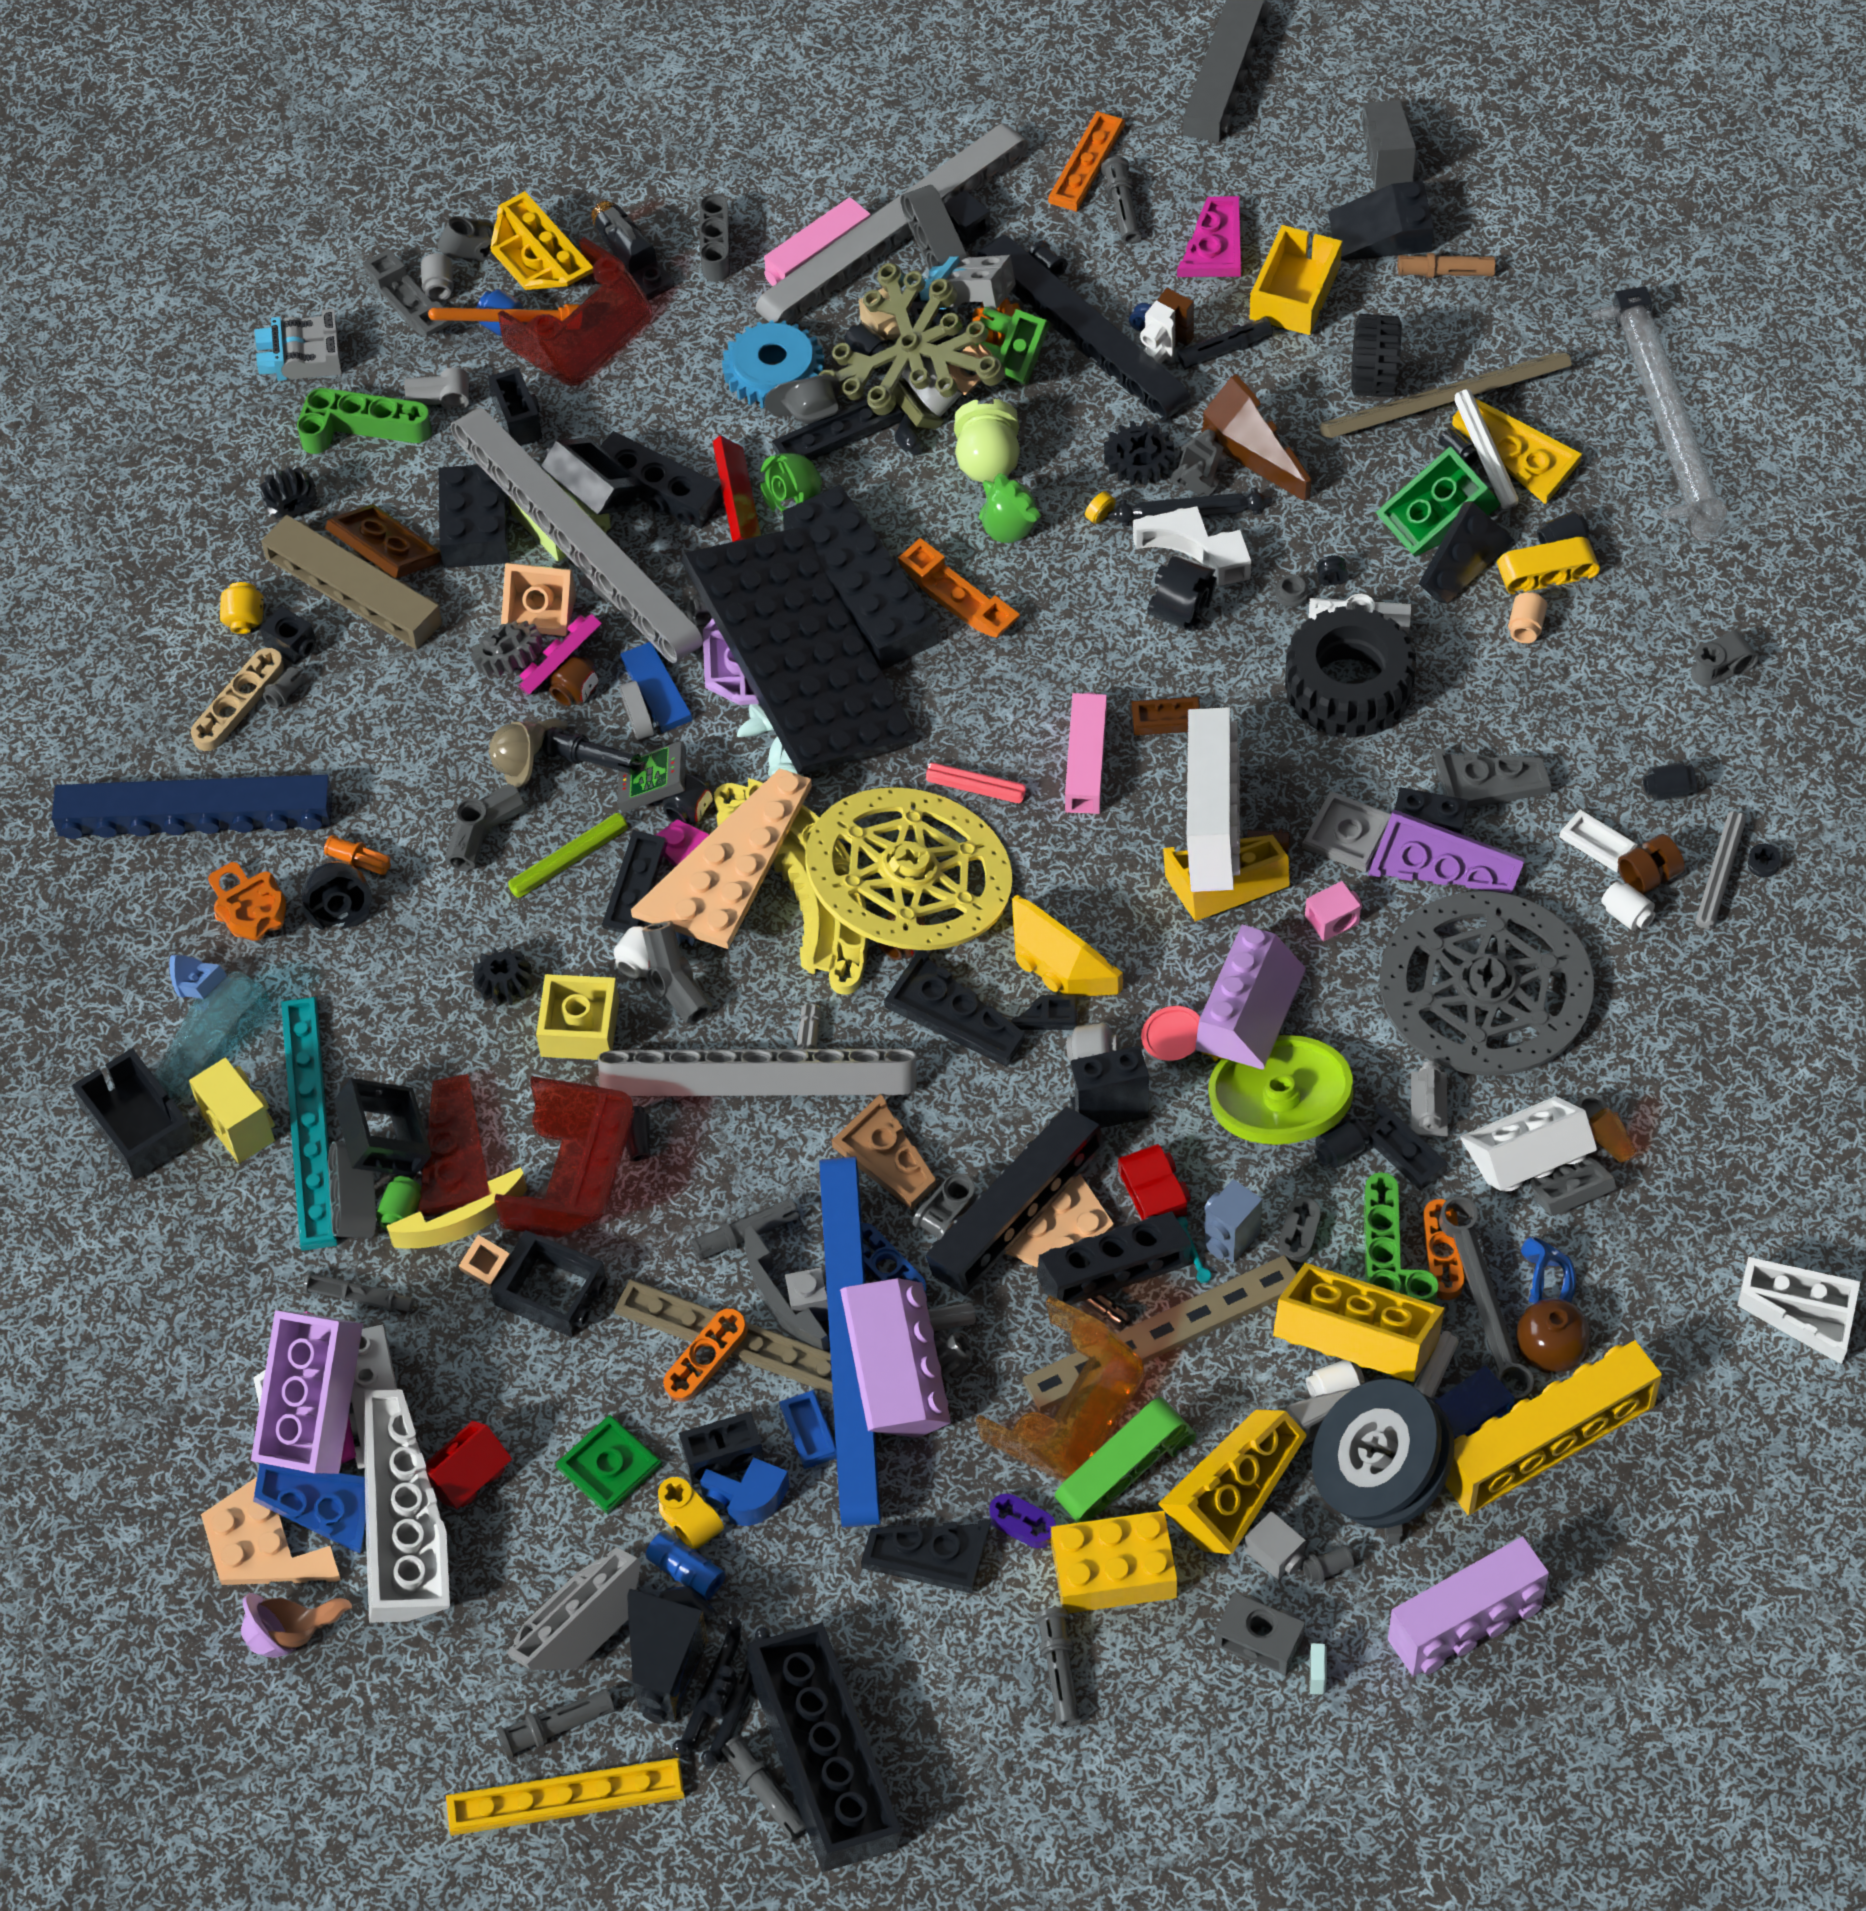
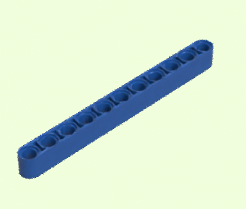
M856 1156L819 1160L840 1518L842 1528L880 1525L881 1513L875 1432L868 1431L840 1291L845 1287L866 1284L858 1163Z

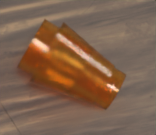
M1606 1107L1595 1113L1588 1120L1594 1140L1616 1158L1619 1163L1628 1160L1635 1154L1637 1149L1634 1147L1618 1112H1612L1609 1107Z

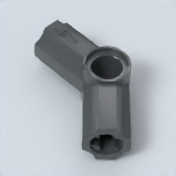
M509 783L480 800L466 799L457 806V821L445 856L447 865L452 866L455 870L464 872L475 869L484 838L488 835L490 829L525 810V804L513 784Z
M664 921L650 924L642 930L651 965L646 974L649 987L655 995L659 997L665 995L686 1023L694 1025L711 1012L713 1005L693 981L694 976L691 965L685 957L681 956L673 922Z

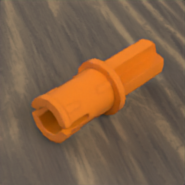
M335 835L329 836L324 846V854L326 856L337 858L355 868L361 867L380 875H385L391 867V858L388 855L366 848V845L362 842L355 844L338 838Z

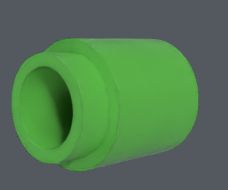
M398 1176L387 1185L376 1211V1219L383 1229L388 1231L387 1225L415 1214L421 1200V1186L416 1181L408 1177Z

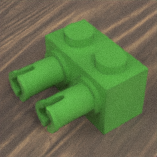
M986 306L982 314L994 319V321L982 316L980 321L986 328L1005 334V340L1001 347L983 341L981 344L994 357L1000 360L1005 368V378L1027 385L1050 324L1045 319L1016 309L1013 316H1009Z

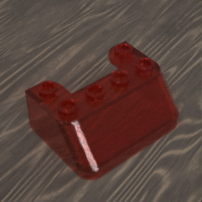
M531 1076L530 1085L535 1103L532 1117L533 1128L543 1138L562 1141L545 1199L496 1194L494 1202L501 1228L520 1232L527 1230L537 1235L560 1238L601 1219L606 1213L634 1116L633 1102L631 1097L623 1091Z

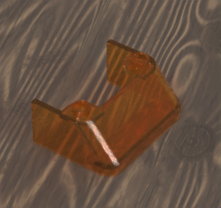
M1049 1295L1046 1305L1050 1323L1071 1333V1342L1075 1350L1089 1358L1056 1416L1052 1419L1038 1412L1027 1413L1018 1420L1012 1431L981 1415H978L975 1421L981 1441L1064 1482L1108 1442L1142 1383L1145 1371L1140 1356L1103 1322Z

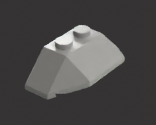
M616 1547L608 1553V1557L598 1559L577 1572L521 1626L514 1639L513 1646L507 1652L509 1657L530 1670L578 1669L593 1656L594 1652L605 1641L615 1635L629 1619L627 1594L629 1589H637L641 1566L638 1558Z

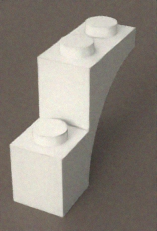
M1197 506L1187 509L1181 508L1155 516L1148 515L1141 519L1133 520V540L1136 549L1161 547L1188 554L1202 564L1216 569L1213 576L1217 577L1216 582L1218 586L1250 579L1251 559L1241 531L1221 532L1208 537Z

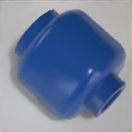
M496 289L492 292L487 291L480 298L476 308L523 309V304L504 290ZM479 321L482 326L498 336H505L510 331L516 333L524 323Z

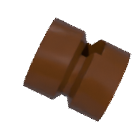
M1665 834L1655 836L1643 843L1642 848H1634L1618 858V869L1624 882L1643 895L1659 887L1661 882L1665 883L1679 876L1685 870L1680 850L1673 840Z

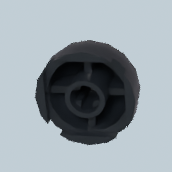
M340 861L327 862L317 866L306 877L302 886L303 912L308 921L318 929L326 931L325 927L344 923L341 929L358 926L367 918L370 912L369 906L372 901L371 889L363 873L354 866ZM346 912L348 913V915L343 919H337L329 915H342Z

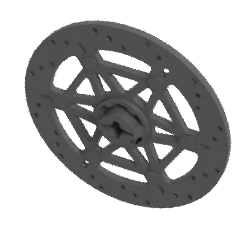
M1490 891L1458 893L1435 900L1414 912L1398 927L1389 940L1382 958L1380 993L1386 1014L1400 1036L1417 1052L1431 1061L1455 1071L1475 1075L1500 1076L1515 1074L1538 1067L1558 1056L1572 1044L1580 1034L1590 1014L1594 994V977L1591 962L1581 941L1569 926L1554 913L1530 900L1515 895ZM1500 911L1501 916H1496V912ZM1484 917L1487 920L1484 927L1447 938H1442L1434 932L1449 923L1466 918ZM1514 922L1533 931L1553 949V952L1547 954L1539 953L1506 929L1507 924ZM1491 938L1497 939V956L1485 953ZM1474 939H1482L1477 953L1474 955L1455 946ZM1505 943H1510L1530 958L1507 960ZM1417 949H1421L1429 954L1424 989L1411 993L1407 987V970L1414 952ZM1443 952H1447L1464 962L1459 967H1456ZM1440 963L1453 977L1437 985H1432L1435 964ZM1538 967V969L1521 977H1518L1515 969ZM1557 972H1563L1566 977V998L1560 1013L1557 1016H1552L1544 1010L1549 976ZM1469 976V983L1467 984V981L1463 980V978ZM1486 976H1489L1488 986L1485 988L1484 982ZM1540 979L1539 998L1537 1002H1534L1521 987ZM1505 981H1506L1507 985L1510 984V988L1506 987V988L1504 989V983H1505ZM1451 988H1455L1458 993L1457 996L1435 997ZM1513 998H1517L1530 1011V1013H1527L1509 1003L1513 1000ZM1466 1005L1468 1022H1463L1443 1007ZM1476 1009L1488 1011L1482 1027H1476ZM1429 1010L1434 1012L1465 1034V1043H1456L1437 1033L1419 1014ZM1498 1010L1519 1019L1497 1027H1491ZM1527 1027H1532L1540 1033L1535 1038L1516 1046L1499 1049H1489L1486 1046L1487 1040ZM1473 1049L1477 1050L1476 1055H1472Z

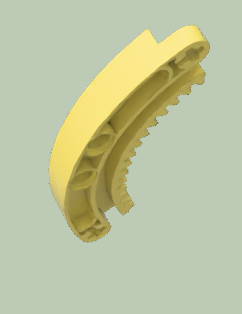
M748 778V787L734 783H726L719 786L714 792V803L718 811V826L745 802V798L747 800L763 783ZM730 795L735 796V800H731L730 804L724 803V800L728 799ZM802 805L773 861L776 873L782 871L783 880L789 881L791 891L795 890V898L799 901L800 910L803 913L804 935L802 937L803 946L800 947L801 967L811 974H815L816 969L828 971L831 988L839 994L847 995L858 990L861 985L866 966L868 938L856 933L837 920L823 906L811 887L806 871L805 853L811 830L819 817ZM838 839L833 848L832 862L835 874L842 876L849 874L850 856ZM860 893L849 895L855 902L866 909L863 895ZM846 964L851 965V978H847L845 982H840L839 977H843Z

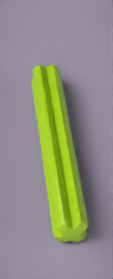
M615 813L509 880L510 891L517 898L526 895L626 831L628 826L625 818L620 813Z

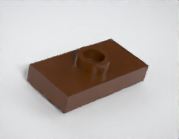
M1199 697L1131 701L1134 736L1188 732V709H1200Z

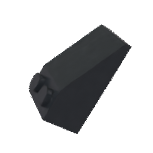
M1424 181L1390 184L1328 211L1332 237L1342 241L1341 261L1432 251L1434 227Z

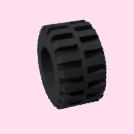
M1358 315L1355 321L1351 371V390L1354 396L1393 398L1397 392L1402 323L1399 316Z

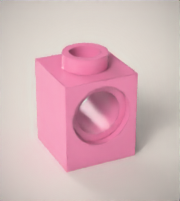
M1340 881L1306 899L1305 917L1324 942L1359 924L1362 903L1357 893L1353 890L1349 891L1343 881Z

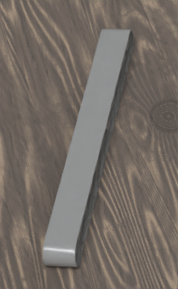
M1001 123L903 194L931 184L937 189L944 204L949 198L957 196L964 190L968 193L974 189L978 190L992 180L994 174L997 172L1002 173L1015 163L1014 160L1019 156L1024 157L1029 149V141L1007 124ZM901 195L764 292L756 303V312L768 322L770 320H773L774 323L786 321L787 324H792L808 312V308L811 306L816 307L830 297V293L833 290H839L855 279L853 276L858 272L863 273L877 263L879 257L888 255L902 245L901 241L906 238L909 240L914 235L901 208Z
M479 407L451 423V432L457 443L668 661L676 663L702 647L703 639L698 628L487 411Z

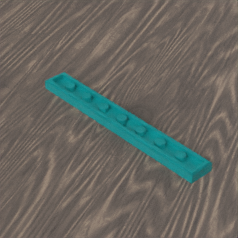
M316 997L281 1001L301 1251L338 1246L337 1236H334L332 1233L328 1171L330 1147L318 1002Z

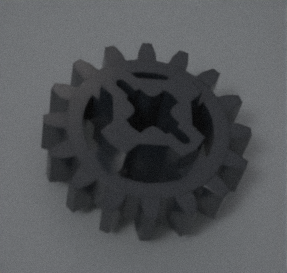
M1130 421V428L1127 429L1120 424L1118 426V434L1110 432L1109 441L1104 442V465H1109L1110 474L1118 472V481L1120 482L1126 477L1130 478V485H1134L1137 480H1141L1144 485H1148V478L1151 477L1158 482L1160 481V472L1168 474L1169 465L1174 464V441H1169L1168 432L1160 434V425L1158 424L1152 429L1148 428L1147 421H1144L1141 426H1136L1134 421Z

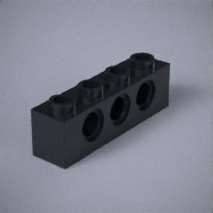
M615 431L600 446L646 484L638 496L639 499L647 502L657 512L665 511L675 516L683 525H693L702 529L723 504L720 483Z
M1172 1211L1161 1215H1152L1143 1221L1128 1226H1119L1112 1231L1094 1237H1085L1076 1243L1061 1248H1052L1043 1254H1039L1037 1279L1055 1310L1188 1266L1191 1241Z

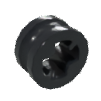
M1327 556L1316 564V569L1319 573L1318 580L1324 586L1342 584L1348 579L1346 561L1341 556Z
M1766 843L1754 846L1750 850L1747 862L1749 870L1754 875L1762 878L1774 875L1779 868L1780 852L1774 846ZM1760 856L1768 857V865L1760 864Z

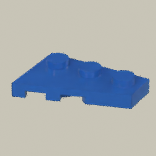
M264 1463L259 1464L253 1502L350 1550L361 1553L366 1523L365 1477L343 1473H311Z

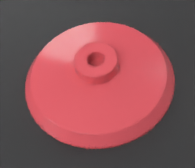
M1168 1006L1156 1011L1147 1019L1142 1028L1141 1040L1144 1048L1153 1057L1165 1061L1179 1060L1189 1056L1196 1048L1200 1016L1192 1009L1184 1006Z

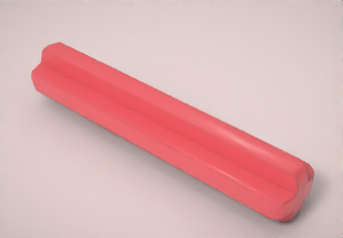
M934 762L929 764L926 772V780L928 782L1018 804L1022 803L1026 793V786L1022 783Z

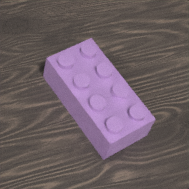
M275 1310L251 1461L311 1473L339 1474L363 1323L301 1312Z
M1522 1536L1393 1608L1388 1641L1413 1677L1421 1672H1424L1426 1675L1431 1674L1444 1664V1659L1454 1653L1458 1656L1465 1655L1475 1648L1477 1640L1488 1634L1491 1638L1496 1637L1507 1630L1510 1625L1509 1622L1520 1616L1523 1619H1528L1539 1612L1542 1608L1541 1604H1543L1549 1572Z

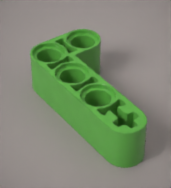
M328 388L314 389L308 394L297 422L302 448L310 454H319L327 450L335 431L409 443L424 442L432 434L429 412L423 403Z
M1375 1173L1366 1181L1363 1202L1365 1282L1436 1305L1438 1292L1437 1278L1429 1271L1401 1269L1398 1184L1396 1179L1388 1173ZM1379 1193L1383 1194L1385 1203L1378 1205ZM1383 1225L1389 1229L1379 1230L1375 1226ZM1382 1257L1388 1259L1389 1262L1382 1263L1375 1259ZM1420 1290L1426 1292L1428 1295L1418 1296L1413 1292Z
M1158 1397L1147 1404L1065 1480L1055 1492V1499L1077 1523L1090 1521L1112 1503L1166 1451L1172 1457L1177 1456L1176 1451L1186 1444L1190 1446L1196 1439L1197 1434L1164 1397Z

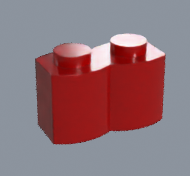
M1156 1144L1118 1158V1172L1142 1221L1152 1215H1161L1170 1211L1173 1212L1176 1218L1187 1215V1202L1191 1201L1190 1193L1185 1182H1178L1173 1174L1176 1172V1165L1170 1152L1164 1153L1161 1146Z

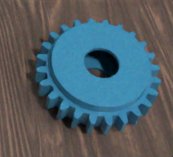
M770 320L766 324L758 322L757 326L753 328L747 326L745 327V333L735 334L736 342L729 341L728 350L723 352L724 360L722 361L724 379L725 383H729L730 391H737L739 400L747 396L749 405H752L755 401L760 402V408L765 407V397L774 387L786 382L818 376L823 371V368H825L822 346L818 345L816 336L810 337L808 329L800 331L798 324L790 326L787 325L786 321L774 323L773 320ZM770 362H779L778 364H775V365H769V364H768V363H770Z

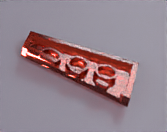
M465 1074L434 1080L432 1084L427 1138L432 1156L426 1162L422 1174V1195L419 1200V1212H421L422 1216L453 1211L490 1195L469 1076Z

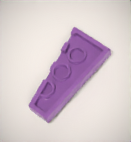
M1393 809L1369 869L1368 876L1380 877V875L1398 877L1400 880L1412 881V879L1433 881V884L1447 885L1449 883L1465 885L1466 888L1512 893L1525 858Z

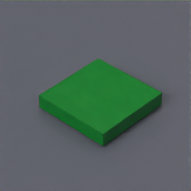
M609 1414L558 1460L555 1465L563 1475L608 1515L662 1466V1462Z

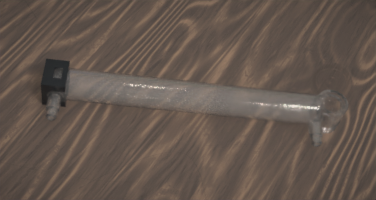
M1644 286L1615 291L1613 306L1592 310L1591 318L1592 320L1615 318L1618 328L1622 327L1682 495L1684 505L1663 509L1661 517L1664 520L1689 517L1691 521L1690 530L1696 539L1703 542L1716 541L1723 534L1727 508L1718 499L1651 313L1652 300L1648 289Z

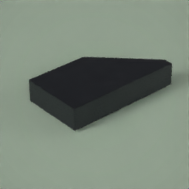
M1041 995L1031 1003L1029 1009L1019 1017L1015 1016L1011 1022L1020 1030H1074L1077 1027V995Z

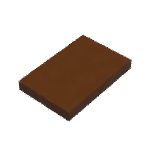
M374 504L327 520L326 530L395 579L436 565L441 561L440 550Z

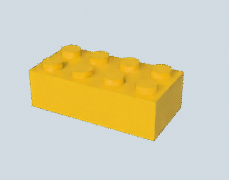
M1304 1263L1278 1299L1273 1336L1284 1339L1291 1344L1302 1345L1320 1351L1327 1356H1335L1354 1362L1363 1368H1372L1390 1374L1396 1379L1414 1382L1438 1344L1445 1308Z

